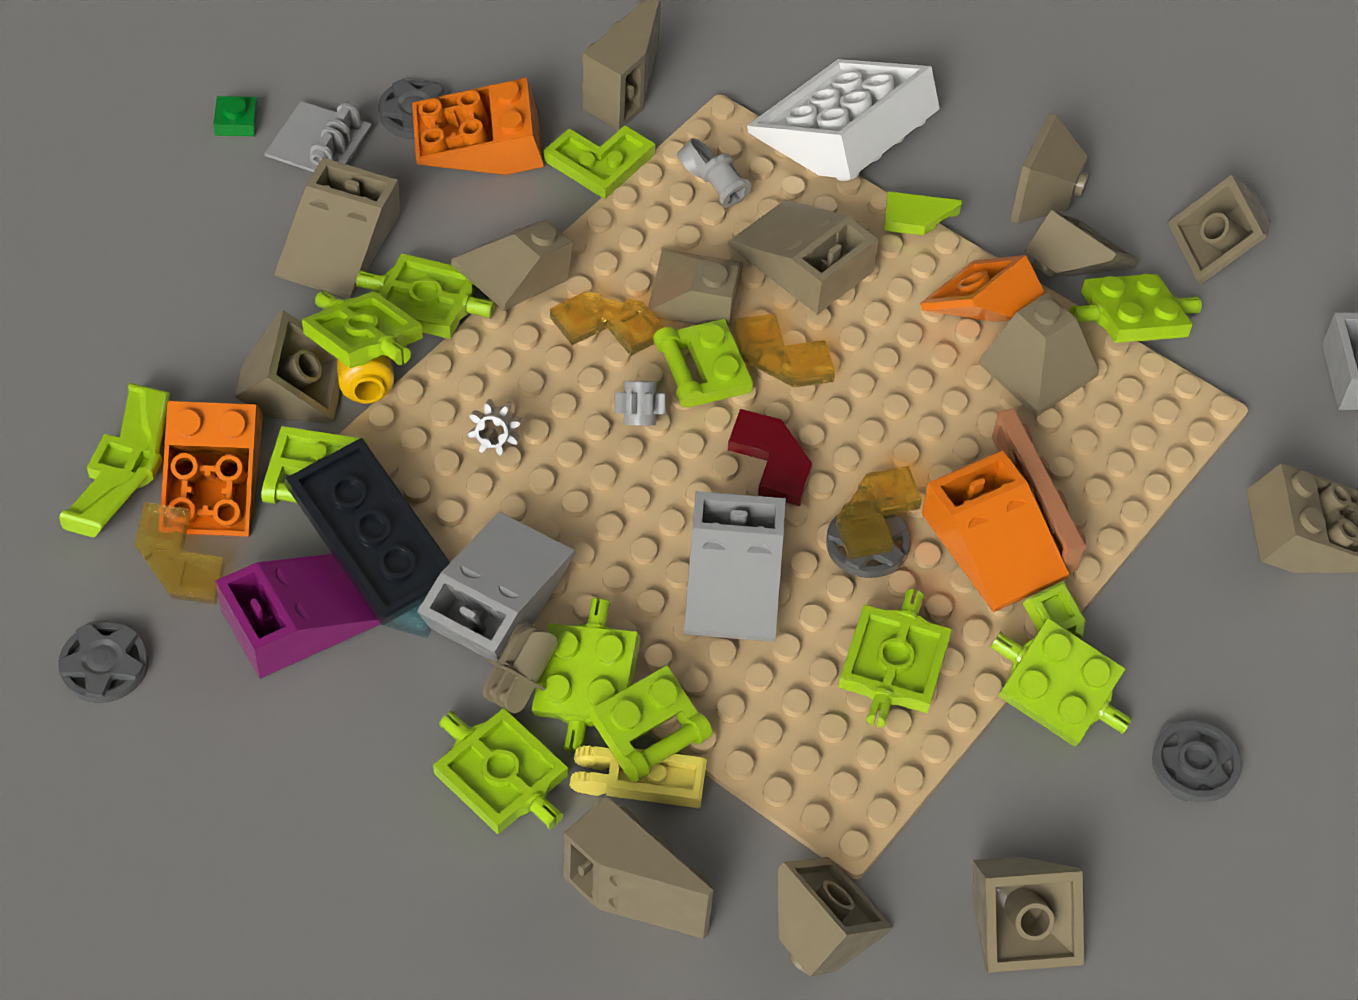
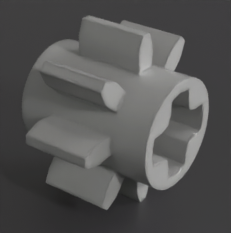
M624 381V392H615L614 413H624V425H656V414H666V394L657 393V382Z
M489 399L484 406L485 414L478 410H474L471 413L470 419L477 423V425L467 435L469 438L476 437L480 442L479 452L483 453L487 448H496V452L501 456L506 451L505 441L517 445L521 439L520 435L513 430L522 423L523 418H514L509 411L511 408L510 402L506 403L504 407H495L492 399ZM491 420H493L495 426H503L504 429L500 435H498L496 429H488L487 425Z

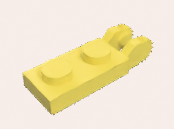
M584 745L583 747L579 746L575 750L574 760L578 765L594 770L610 768L609 774L587 773L586 771L572 774L569 786H571L570 788L573 791H577V793H586L593 796L606 793V796L701 808L707 759L703 757L673 754L650 768L648 776L638 782H633L627 777L609 748ZM634 748L636 751H643V749Z

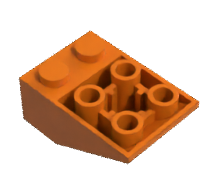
M527 77L412 102L415 154L418 165L509 175L544 167L539 113Z
M167 401L159 533L250 537L261 459L263 412L256 404Z
M1003 450L928 483L922 515L993 613L1069 577V572L1027 481Z

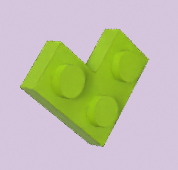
M626 125L600 147L569 128L544 149V162L603 199H606L616 188L620 187L655 155L656 144Z

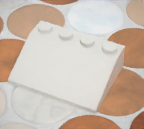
M837 59L748 124V133L817 175L836 177L839 181L854 179L861 170L870 163L879 160L884 152L893 145L902 142L907 134L916 127L925 124L926 119L940 109L932 67Z

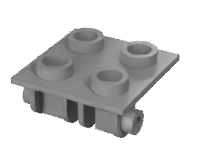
M300 101L264 154L266 157L311 172L315 171L322 158L348 164L371 129L372 124L360 120V108L353 101L340 104L337 112Z

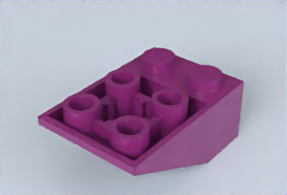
M333 554L256 562L215 580L221 612L259 679L381 624Z

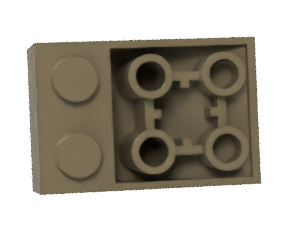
M661 0L639 1L632 12L621 21L615 22L602 38L596 43H591L583 53V110L618 131L644 108L659 49Z
M322 158L305 186L275 270V277L321 291L326 290L331 294L347 299L353 298L358 289L356 287V278L359 271H368L400 215L398 180Z
M784 200L729 240L728 245L818 315L874 272L879 239L847 215Z
M1280 463L1246 490L1261 562L1293 573H1358V490L1284 463Z
M605 796L564 832L563 878L597 909L701 939L708 935L714 892L711 883L701 871L693 867L689 869L676 858L673 848L666 840L660 836L653 837L641 827L639 819L627 806H618L609 797Z

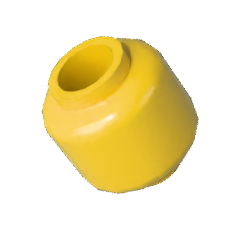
M382 355L370 360L365 365L349 368L337 359L339 388L343 395L351 401L361 404L374 403L390 393L394 385L393 365L390 357Z

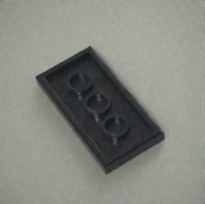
M363 438L285 478L286 488L382 626L423 603L438 576L450 564V561Z

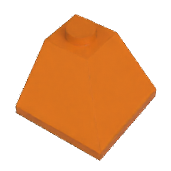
M1020 255L972 261L919 303L923 311L991 322L1010 321L1017 311L1044 295L1045 292L1027 256Z

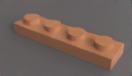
M1014 408L1000 411L997 413L992 440L998 452L1003 450L1027 481L1068 572L1078 570L1083 551L1086 549L1084 532L1079 525H1075L1068 513V504L1062 491L1056 490L1050 478L1047 461L1044 457H1039L1032 444V435L1028 425L1021 423Z

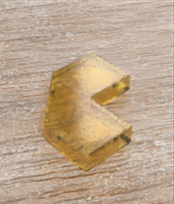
M583 292L550 308V319L571 345L608 328L630 356L654 345V334L664 328L642 301L626 299L624 303L602 299V294Z
M775 313L734 319L733 329L740 354L746 363L791 387L834 382L835 370L826 340L784 345Z
M909 466L867 473L858 485V490L851 500L843 506L837 515L836 526L849 559L892 552L893 540L883 516L921 508L922 498Z
M144 502L134 544L171 598L216 605L218 593L215 580L223 576L224 558L183 551L191 517L189 509Z

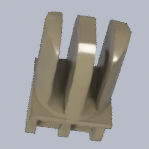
M523 621L518 623L497 662L490 658L486 660L495 666L484 684V698L512 713H518L523 710L535 687L542 691L545 690L544 687L537 683L558 646V639L549 632L538 630L532 624Z

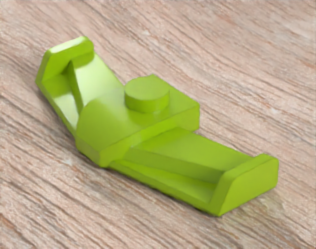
M129 382V392L120 437L108 434L103 435L87 465L89 478L95 480L67 511L63 510L59 519L63 529L89 537H96L137 488L144 487L154 479L162 463V456L159 452L167 414V401H169L170 397L169 392Z

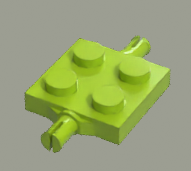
M401 253L394 267L383 276L360 270L356 278V287L378 291V294L420 322L423 333L451 339L460 320L468 313L488 317L489 319L494 315L495 302L473 297L477 287L450 264Z
M1144 273L1132 276H1106L1104 278L1085 279L1081 293L1089 305H1072L1069 312L1077 318L1078 322L1094 321L1108 332L1114 343L1188 337L1193 324L1186 314L1200 313L1202 302L1198 296L1186 298L1173 296L1158 274Z
M323 290V293L320 291L315 297V304L323 310L302 319L303 334L349 368L365 365L370 360L382 355L390 357L398 365H403L402 361L407 363L411 357V352L406 345L423 339L422 324L375 291L345 300L337 299L326 290Z
M908 589L905 592L901 610H883L863 605L840 676L838 688L873 699L866 717V721L872 726L878 711L880 713L876 727H884L886 725L891 705H900L928 714L952 629L932 624L918 616L922 601L924 600V594L917 590L913 604L911 602L915 589Z
M598 598L591 599L587 624L572 626L548 623L547 632L553 634L558 639V646L537 683L544 687L545 690L535 689L531 711L536 717L556 718L568 724L563 749L572 753L579 746L583 747L586 728L588 726H595L587 713L593 707L633 685L641 637L636 631L615 630L606 626L611 603L603 598H600V601Z
M1047 618L1036 636L1023 647L1001 631L991 644V649H994L1013 662L1010 667L1009 678L997 696L1072 746L1076 747L1089 727L1099 719L1120 732L1121 735L1131 723L1132 717L1127 716L1109 704L1113 688L1122 676L1125 668L1051 619Z
M502 708L488 721L471 728L454 711H449L448 717L446 715L442 717L439 722L440 727L445 729L456 742L447 754L433 764L434 774L493 831L499 835L520 816L529 812H533L548 829L555 828V823L558 825L561 822L564 814L553 806L546 797L551 790L568 777V767L507 710Z

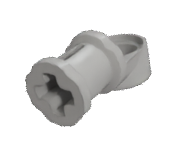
M691 138L678 151V158L687 170L695 176L702 178L706 183H711L720 195L719 202L723 207L729 208L740 203L751 192V182L748 179H742L733 167V159L729 154L724 153L716 157L704 143L695 138Z

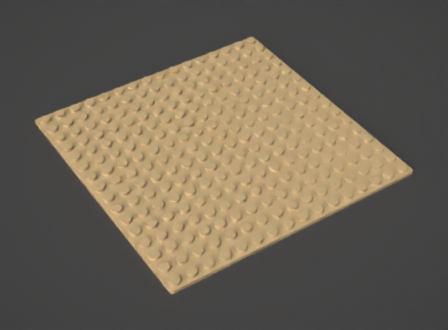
M719 94L709 100L655 149V155L620 187L616 188L606 199H599L563 232L573 242L567 281L507 310H503L496 304L494 315H492L491 319L475 314L470 315L456 328L451 339L445 338L393 385L387 396L370 405L338 435L367 440L368 447L450 562L498 512L576 551L575 556L533 625L538 630L547 632L548 623L572 626L587 624L591 599L598 598L600 601V598L610 601L606 626L615 630L636 631L641 637L633 684L668 665L697 712L705 716L713 731L711 738L701 744L693 742L675 754L707 759L706 776L820 857H829L847 876L852 879H860L1007 705V702L997 695L1009 678L1010 667L1013 662L990 648L996 636L1001 631L1023 647L1038 632L1022 603L1044 590L993 613L923 517L922 509L928 483L997 453L998 450L992 440L997 413L1014 408L1021 423L1028 425L1032 435V444L1039 457H1044L1047 461L1050 478L1056 490H1060L1064 494L1068 504V513L1075 525H1079L1084 532L1086 549L1083 551L1078 570L1069 572V577L1063 580L1081 613H1083L1243 422L1248 413V408L1245 404L1139 341L1114 343L1102 326L1094 321L1078 323L1099 371L1097 377L1036 417L979 364L981 356L1009 321L991 322L923 311L919 303L972 261L997 257L940 223L936 225L934 230L925 235L883 231L888 192L859 175L847 181H839L836 177L817 175L749 134L747 125L759 116L730 98ZM691 138H695L704 143L716 157L724 153L729 154L733 159V167L742 179H748L751 182V192L740 203L729 208L723 207L719 202L720 195L711 183H706L702 178L695 176L687 170L678 158V151ZM784 200L847 215L879 239L874 272L818 315L728 245L729 240ZM662 249L743 262L729 329L753 381L751 393L686 408L680 405L676 395L678 387L664 354L659 352L655 346L653 336L664 327H673L678 330L697 324L647 316V309ZM1041 284L1045 294L1049 293L1068 311L1072 305H1076ZM681 349L680 351L693 381L702 384L703 381L689 349ZM624 381L657 382V393L666 394V414H656V425H624V413H614L615 392H624ZM489 399H492L495 407H504L506 403L510 402L511 408L509 411L514 418H523L522 423L513 430L520 435L521 439L517 445L505 441L506 451L501 456L496 452V448H487L483 453L479 452L480 442L476 437L469 438L467 435L477 425V423L470 419L471 413L474 410H478L485 414L484 406ZM740 409L782 419L812 462L811 474L801 505L797 506L785 502L775 642L684 634L695 492L759 496L758 488L767 461L727 451L728 441ZM493 420L487 425L488 429H496L498 435L504 429L502 425L495 426ZM868 503L871 506L881 507L896 516H900L907 525L910 536L909 552L902 566L891 574L877 578L855 576L838 567L830 558L826 547L827 530L830 522L837 514L853 507V504ZM850 519V520H848V521H846V522H844V523H851V522H852V519ZM899 537L893 542L901 550L902 542ZM835 544L838 551L846 558L848 549ZM873 559L866 566L883 565V563ZM908 589H915L911 602L913 604L917 590L924 594V600L922 601L918 616L932 624L952 629L928 714L900 705H891L886 725L884 727H876L880 713L878 711L872 726L866 721V717L873 699L838 688L840 676L863 605L883 610H901L905 592ZM675 716L647 734L660 741L682 728V725Z

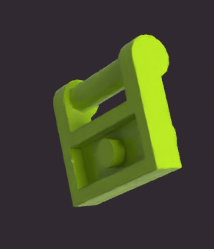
M725 318L678 330L673 327H664L654 334L653 341L657 350L665 356L678 387L676 395L682 407H694L752 392L753 381ZM681 349H689L703 381L702 384L693 381L680 351Z
M281 426L263 482L262 501L272 504H278L280 500L297 503L286 488L285 483H283L285 474L292 475L360 438Z
M668 665L598 704L587 713L619 765L633 782H638L648 776L650 768L693 742L701 744L713 735L709 721L705 716L697 712ZM675 716L682 725V728L641 752L636 751L631 745V742Z

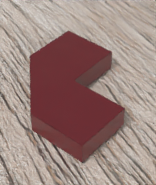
M740 409L728 441L727 451L767 461L758 488L759 496L786 498V503L800 506L811 474L812 462L782 419Z

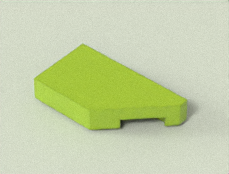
M888 191L883 231L925 235L934 230L939 222L949 216L956 217L959 215L962 200Z
M1064 581L1028 598L1022 603L1038 631L1046 619L1049 618L1079 639L1083 637L1086 620Z

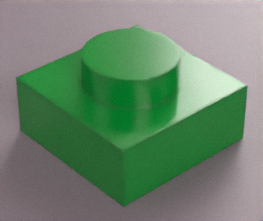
M217 96L213 122L215 136L255 137L258 110L256 97Z

